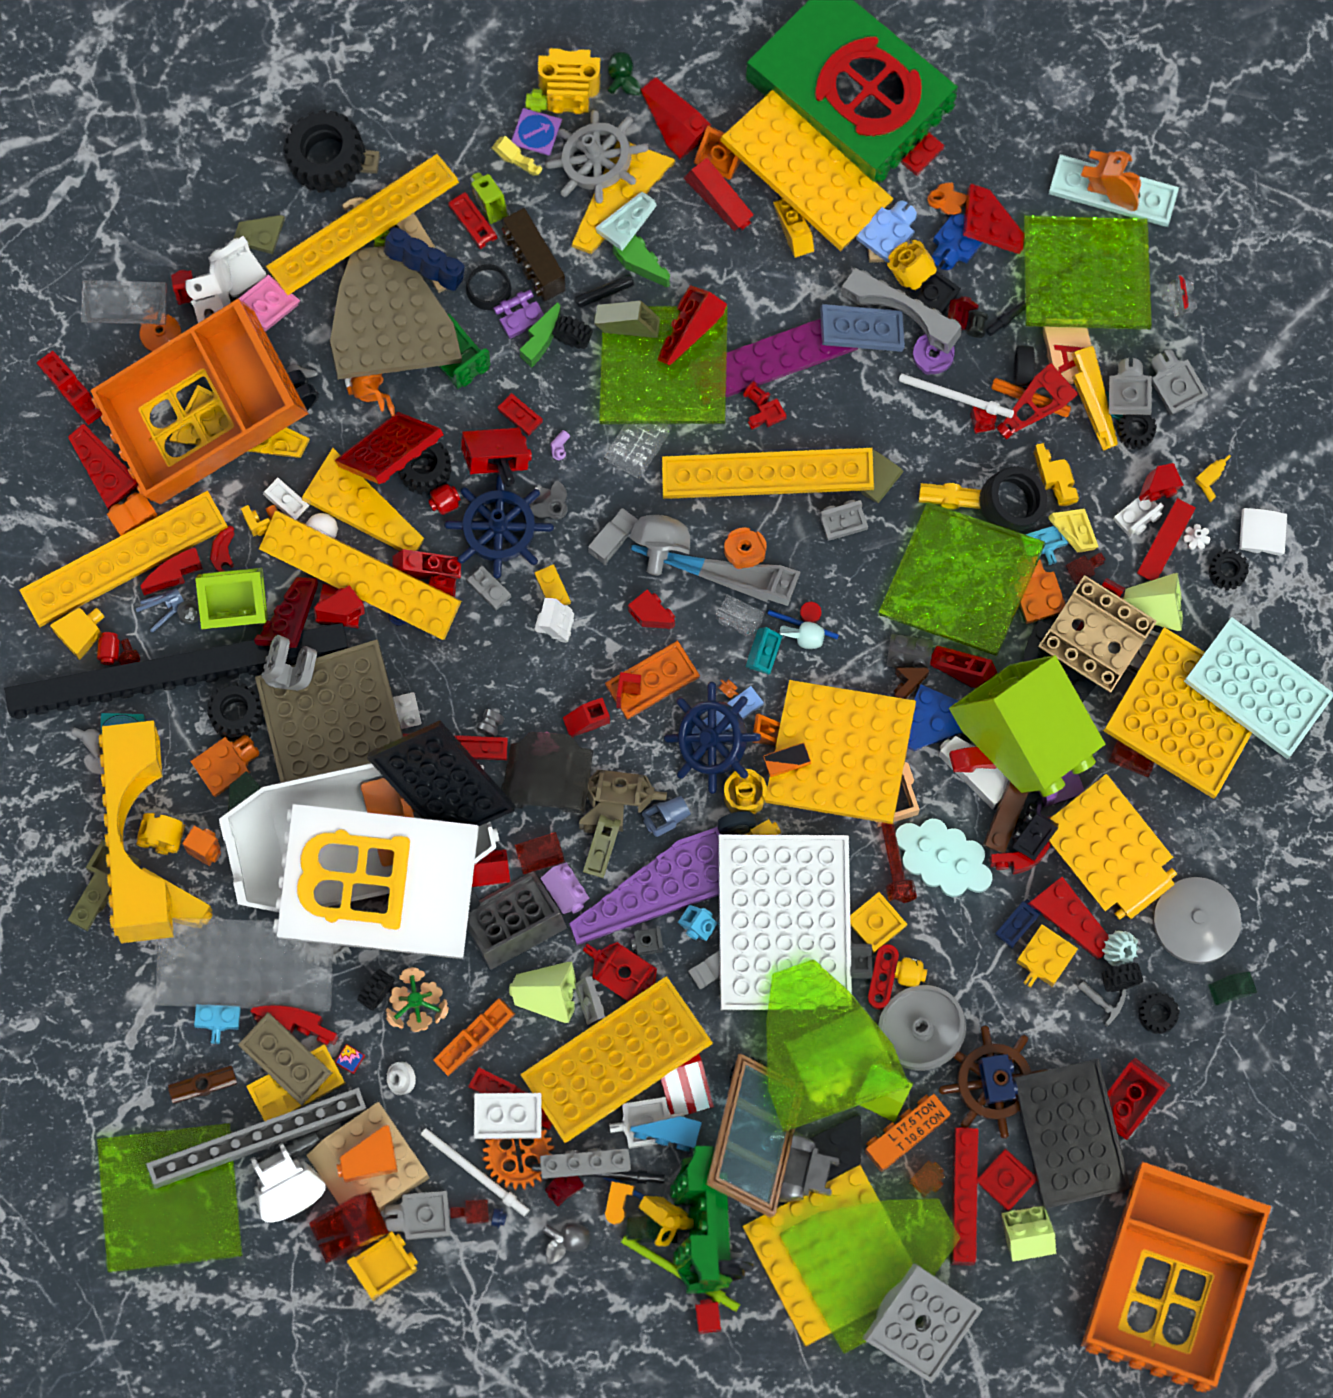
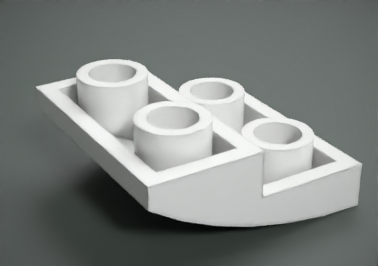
M1243 508L1239 549L1257 554L1260 552L1278 556L1285 554L1287 514L1262 509Z

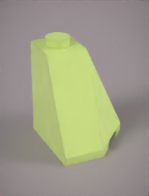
M1178 573L1125 589L1124 597L1121 598L1157 621L1155 625L1176 631L1182 630L1183 613L1178 611L1181 610L1182 600Z
M565 962L517 974L509 986L510 996H513L514 1005L563 1023H569L575 1008V1002L571 1001L573 989H576L572 962Z

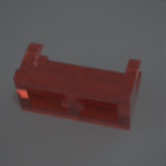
M1119 740L1116 741L1108 761L1147 778L1154 766L1153 761Z
M556 832L514 845L523 875L565 862Z

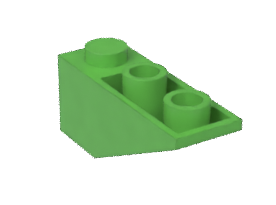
M634 235L623 251L613 245V254L625 269L664 287L670 286L671 276L665 267L661 268L657 263L656 255L645 248L646 244L640 236Z

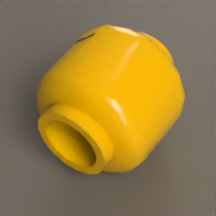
M905 957L901 962L898 961L894 978H897L900 985L909 987L919 986L920 982H925L927 969H923L924 964L921 960Z

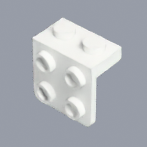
M244 236L239 239H233L229 242L228 246L215 250L208 257L210 265L213 261L224 259L228 263L232 290H229V294L234 298L249 290L267 276L251 253Z

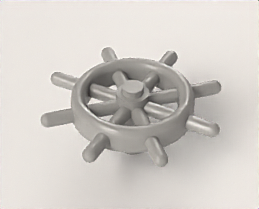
M592 110L590 114L591 124L578 129L573 134L563 128L558 130V135L567 141L562 151V159L547 161L545 166L547 169L564 168L570 181L561 190L563 197L568 196L576 186L584 189L595 190V201L602 203L603 188L613 185L621 178L631 185L636 183V178L627 172L632 154L647 152L649 147L647 144L630 146L624 131L632 124V117L627 116L616 127L608 123H599L598 111ZM600 136H609L601 145ZM616 140L620 143L621 148L609 150ZM577 148L585 153L584 155L574 156ZM620 157L617 164H614L609 158ZM585 163L578 172L573 169V165ZM602 167L610 170L602 175ZM593 168L594 177H586L585 175Z

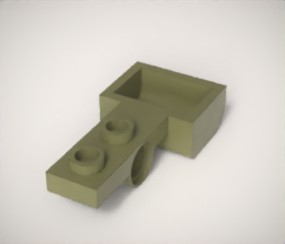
M103 840L86 866L87 871L92 873L93 877L68 918L70 923L87 932L98 913L102 912L111 893V887L108 886L107 875L111 873L106 861V854H109V848L106 847V843ZM127 853L128 857L140 868V859Z

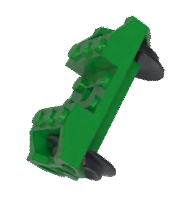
M695 1146L693 1148V1157L681 1160V1169L673 1185L670 1187V1196L674 1198V1205H691L688 1216L694 1221L689 1237L673 1253V1263L677 1265V1272L686 1285L687 1293H709L718 1291L720 1288H728L732 1281L745 1278V1272L754 1269V1264L750 1262L730 1259L727 1195L707 1185L715 1151L714 1146ZM724 1153L719 1174L720 1179L727 1182L729 1179L749 1174V1169L745 1166H740L739 1160L726 1158Z

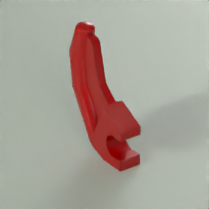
M231 525L220 531L212 543L210 560L217 572L225 571L222 569L224 565H229L231 568L234 566L228 550L235 535L234 528Z

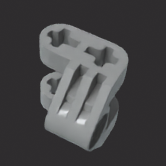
M276 635L271 642L269 654L265 659L267 663L264 664L263 669L265 672H262V678L267 685L274 688L296 691L306 688L312 679L317 651L308 646L302 647L297 657L296 666L291 667V665L286 664L290 641L288 638Z

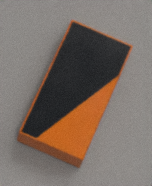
M805 743L763 756L770 778L811 764Z

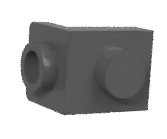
M851 944V978H872V945Z

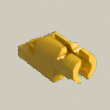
M1044 443L1036 444L1033 452L1045 490H1053L1059 506L1077 503L1079 497L1076 488H1072L1075 481L1067 461L1063 459L1050 462L1051 455L1049 449H1045Z

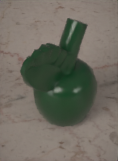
M625 52L614 53L609 60L608 74L614 81L607 90L609 93L614 94L620 87L627 94L640 96L642 95L641 85L632 76V58Z

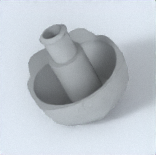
M646 515L640 517L632 528L630 538L648 548L647 556H649L646 571L651 575L658 576L662 574L664 560L668 559L669 550L680 551L686 554L690 553V534L688 528L677 519L664 515Z

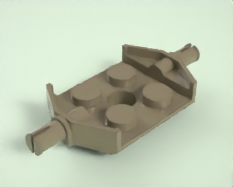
M597 770L588 780L586 779L585 783L576 781L572 783V790L586 792L593 807H595L596 801L638 806V813H640L651 803V800L666 801L667 792L654 791V787L651 786L647 776L640 774ZM617 784H621V785H624V786H623V787H617L616 785H617Z

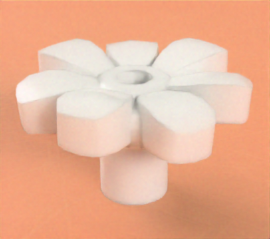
M1195 524L1193 529L1188 527L1185 530L1187 535L1183 537L1185 543L1190 542L1188 546L1190 550H1194L1196 546L1198 550H1203L1205 544L1208 545L1211 538L1206 536L1209 533L1207 528L1201 530V525Z

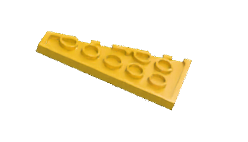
M618 141L614 149L621 148V145ZM651 150L632 154L627 172L636 178V183L631 185L621 178L613 185L603 188L602 203L595 201L594 193L574 238L572 247L592 254L605 240V238L597 233L595 227L639 193L644 192L647 194L649 189L663 177V174L669 167L671 168L675 164V159ZM620 157L610 158L609 160L617 164ZM605 168L603 174L609 172L610 170Z
M197 385L185 409V413H190L214 397V393ZM221 406L214 407L200 417L209 437H213L229 426V421ZM188 423L175 431L169 440L174 443L200 445L201 439L192 423ZM286 427L247 452L301 458L310 439Z
M332 448L303 494L302 501L399 551L402 549L418 551L424 538L363 477L339 468L335 460L341 455Z

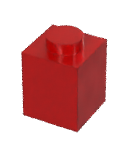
M713 1299L700 1300V1304L695 1305L698 1334L721 1332L718 1302L713 1303Z

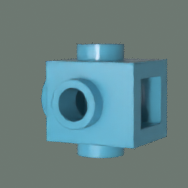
M692 905L687 907L678 921L687 930L686 935L694 940L699 938L707 941L718 924L712 918L713 914L710 911Z

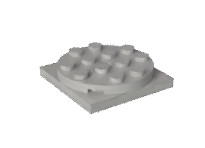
M914 1263L903 1280L885 1296L879 1307L877 1318L863 1339L932 1384L982 1311V1308ZM923 1315L922 1323L915 1325L916 1319Z

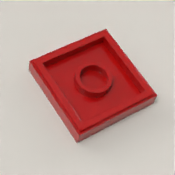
M1005 1149L977 1179V1184L1009 1212L1034 1185L1037 1178Z

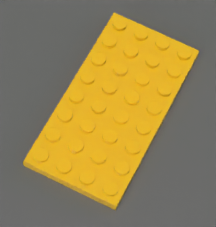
M773 90L720 139L727 148L840 251L860 233L881 207L887 208L894 200Z
M666 976L520 1075L532 1093L542 1094V1109L562 1140L567 1143L713 1043Z

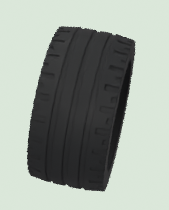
M1019 466L1002 469L991 476L983 485L979 497L980 509L986 521L993 528L1005 533L1020 532L1034 525L1043 516L1047 507V493L1041 479L1033 471ZM1002 482L1013 483L1024 492L1028 503L1027 514L1024 518L1010 515L1001 505L998 491Z

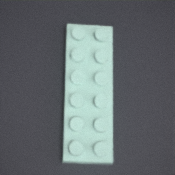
M1063 155L1059 156L1049 191L1050 195L1168 227L1179 187L1140 177L1139 207L1136 211H1129L1110 202L1107 195L1087 190L1090 180L1089 178L1082 177L1081 173L1084 166L1096 167V164Z

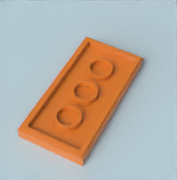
M678 640L623 672L641 675L640 695L623 693L620 710L628 720L700 678L698 671ZM620 674L605 682V686L616 703Z

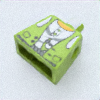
M481 173L472 175L471 186L473 195L488 223L491 225L507 217L508 213L504 195L492 177L488 174L482 176Z

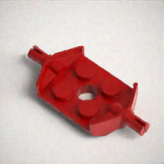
M618 942L602 950H596L589 944L583 949V952L594 959L593 980H597L628 1002L656 983L657 968ZM620 968H629L631 975L627 978L620 977L618 974Z

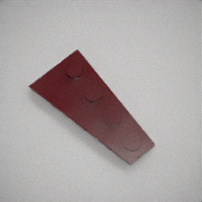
M296 577L283 596L284 601L277 605L271 620L266 621L260 635L257 634L255 637L256 645L270 646L274 637L281 635L289 639L290 648H297L318 587L317 578Z

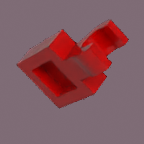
M776 398L759 406V414L749 417L748 424L751 430L759 427L764 422L767 427H770L785 420L787 415Z

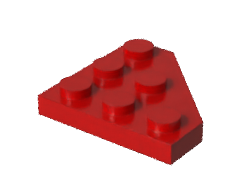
M970 184L967 191L963 236L1020 254L1024 244L1023 231L989 189Z

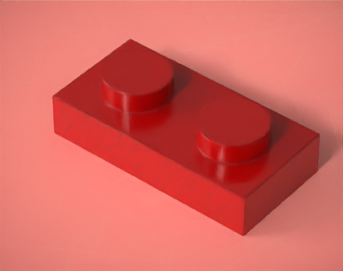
M928 133L902 160V164L918 176L944 149L945 145Z
M512 393L497 407L501 414L520 428L527 436H530L543 422L540 416Z

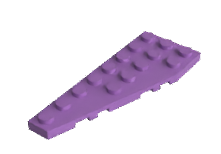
M718 827L678 840L669 849L658 855L656 859L620 884L613 892L603 897L596 905L569 923L576 944L579 945L719 896L718 835L721 834Z

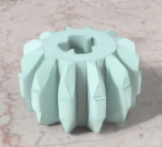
M1115 930L1114 934L1108 935L1109 940L1104 941L1106 947L1102 950L1105 953L1104 959L1114 967L1127 963L1132 964L1133 958L1138 957L1136 955V951L1140 949L1137 946L1138 940L1129 932Z

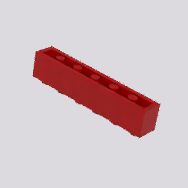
M956 1128L954 1130L951 1265L974 1266L976 1263L978 1128Z

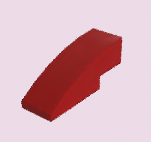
M196 547L170 558L154 570L140 585L144 596L185 583L183 575L203 569Z

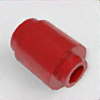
M104 632L98 638L97 660L101 661V664L113 665L114 662L118 661L120 645L118 634Z

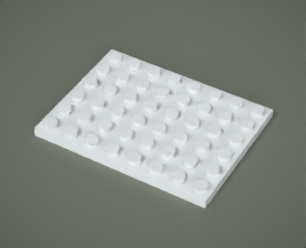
M718 835L720 1010H852L849 835Z

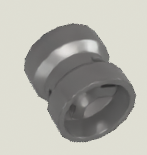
M485 709L483 714L484 720L479 722L476 729L488 737H496L498 726L502 725L505 718L493 710Z

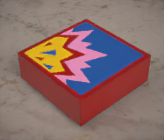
M346 1044L336 1059L335 1064L354 1075L364 1060L365 1055Z

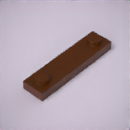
M1008 780L983 846L1000 854L1005 853L1029 792L1021 793Z

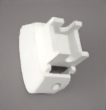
M224 259L213 261L210 265V273L197 276L194 279H188L185 282L186 291L193 299L191 303L194 306L198 323L211 316V310L215 313L231 303L229 299V290H232L230 268Z
M283 1142L278 1144L281 1151L264 1161L257 1163L255 1157L251 1159L260 1177L257 1179L258 1186L254 1188L258 1212L261 1219L265 1222H276L295 1215L313 1204L325 1191V1183L322 1177L305 1161L292 1160Z

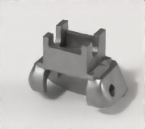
M795 1131L778 1202L803 1200L804 1196H809V1191L831 1196L832 1189L825 1187L831 1164L839 1166V1159L819 1154L813 1141Z

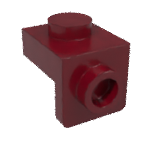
M966 296L951 300L947 318L955 319L961 325V331L966 330L969 311L977 310L979 305Z
M578 1176L558 1177L547 1186L545 1191L549 1198L559 1207L566 1199L582 1190L585 1185Z

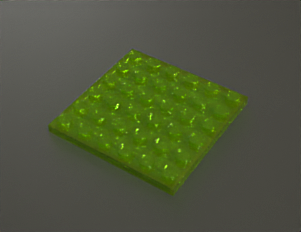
M1024 216L1026 326L1151 330L1148 219Z
M647 306L661 318L658 337L656 338L611 334L602 331L600 424H726L728 306H726L723 316L670 366L659 362L657 359L666 337L672 333V321L678 318L680 312L677 309L678 306Z
M927 502L878 612L879 616L997 656L1045 547V541Z
M230 1123L97 1139L107 1270L109 1273L242 1257L234 1161L154 1189L146 1165L155 1160L231 1134Z

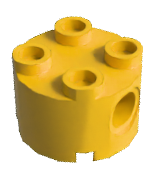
M911 240L912 243L904 242L890 253L888 257L890 262H887V266L901 286L916 290L925 280L936 273L937 268L935 261L921 241Z
M746 769L748 772L747 778H741L734 771L726 780L723 798L725 805L731 813L747 811L756 814L762 810L765 804L767 786L765 779L757 774L756 771Z
M155 813L143 814L136 845L143 848H156L155 852L163 855H168V852L177 853L186 825L180 820L160 814V817L154 818Z

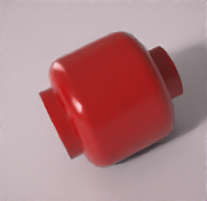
M448 484L433 489L430 492L431 499L428 500L433 512L437 510L441 515L457 509L459 506L458 502L461 501L456 488Z

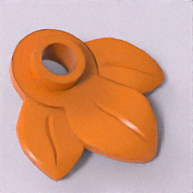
M944 183L939 185L936 190L931 191L927 202L932 208L941 209L946 214L955 215L961 213L960 207L966 203L967 195L955 192L953 183Z

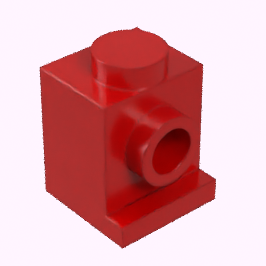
M972 406L970 416L975 434L995 430L997 416L987 413L984 409Z

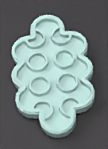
M928 819L921 827L913 823H905L897 829L895 842L905 852L902 859L904 869L910 874L921 875L923 883L927 886H940L942 892L950 897H958L966 889L980 893L990 887L992 873L988 867L982 864L985 857L982 845L976 841H967L961 830L956 828L947 830L946 825L938 819Z

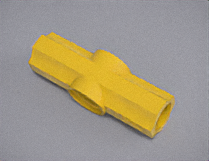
M921 483L919 502L939 504L946 509H958L959 507L980 509L979 497L981 490L961 488L959 484L955 483L943 485Z

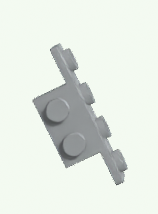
M593 1148L579 1153L578 1150L566 1151L565 1154L540 1157L541 1176L543 1179L629 1172L631 1169L628 1149L601 1151L600 1148Z

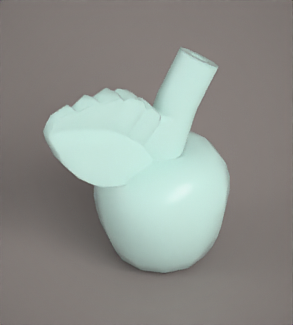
M803 622L799 629L783 625L780 627L779 632L780 635L797 638L798 645L805 649L821 647L825 635L824 629L813 622Z

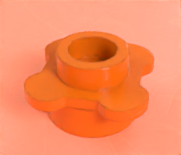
M729 679L727 681L720 680L722 684L718 688L729 698L739 695L736 691L738 687Z

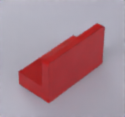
M620 672L616 697L617 708L621 709L623 693L640 695L641 675Z
M507 849L491 851L474 864L472 887L510 882Z

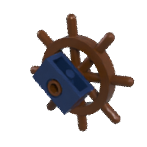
M984 1025L981 1027L983 1046L973 1050L967 1056L960 1051L955 1054L953 1058L961 1063L957 1074V1083L940 1086L939 1092L940 1094L959 1092L960 1098L969 1109V1112L961 1122L962 1128H969L978 1115L985 1119L997 1120L1000 1136L1005 1139L1009 1136L1006 1118L1020 1111L1016 1095L1018 1094L1017 1083L1013 1081V1078L1048 1069L1031 1071L1027 1061L1020 1054L1028 1042L1026 1035L1020 1036L1013 1048L1003 1044H992L989 1027ZM985 1055L986 1058L978 1060V1064L974 1062L979 1057ZM1013 1062L1018 1067L1020 1073L1011 1074L1014 1072ZM969 1070L980 1076L981 1080L967 1082ZM983 1088V1092L975 1100L969 1090ZM1014 1101L1010 1107L1004 1109L1003 1102ZM985 1103H986V1104H993V1103H994V1105H995V1110H993V1109H988V1108L983 1107V1106H984Z

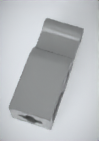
M622 508L588 546V553L605 565L624 543L638 519Z
M720 950L688 971L699 990L720 979Z

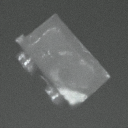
M728 594L720 609L716 612V619H718L720 624L726 627L732 626L737 628L740 634L753 637L765 616V612Z

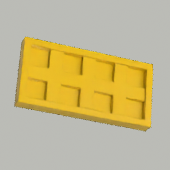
M325 1044L311 1051V1053L332 1074L303 1105L299 1104L269 1074L246 1086L264 1121L298 1110L346 1084Z

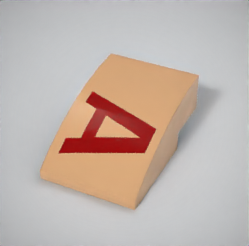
M1080 318L1043 324V338L1047 348L1049 364L1052 363L1069 384H1074L1072 376L1079 372L1071 354L1091 346L1085 319Z

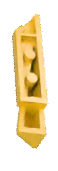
M1089 346L1071 354L1079 372L1072 376V379L1100 446L1104 451L1116 446L1118 441L1112 417L1109 414V405L1095 349L1093 346Z

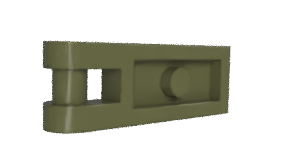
M600 814L583 872L604 878L621 820H610L606 818L607 816ZM603 827L610 828L611 833L602 832Z

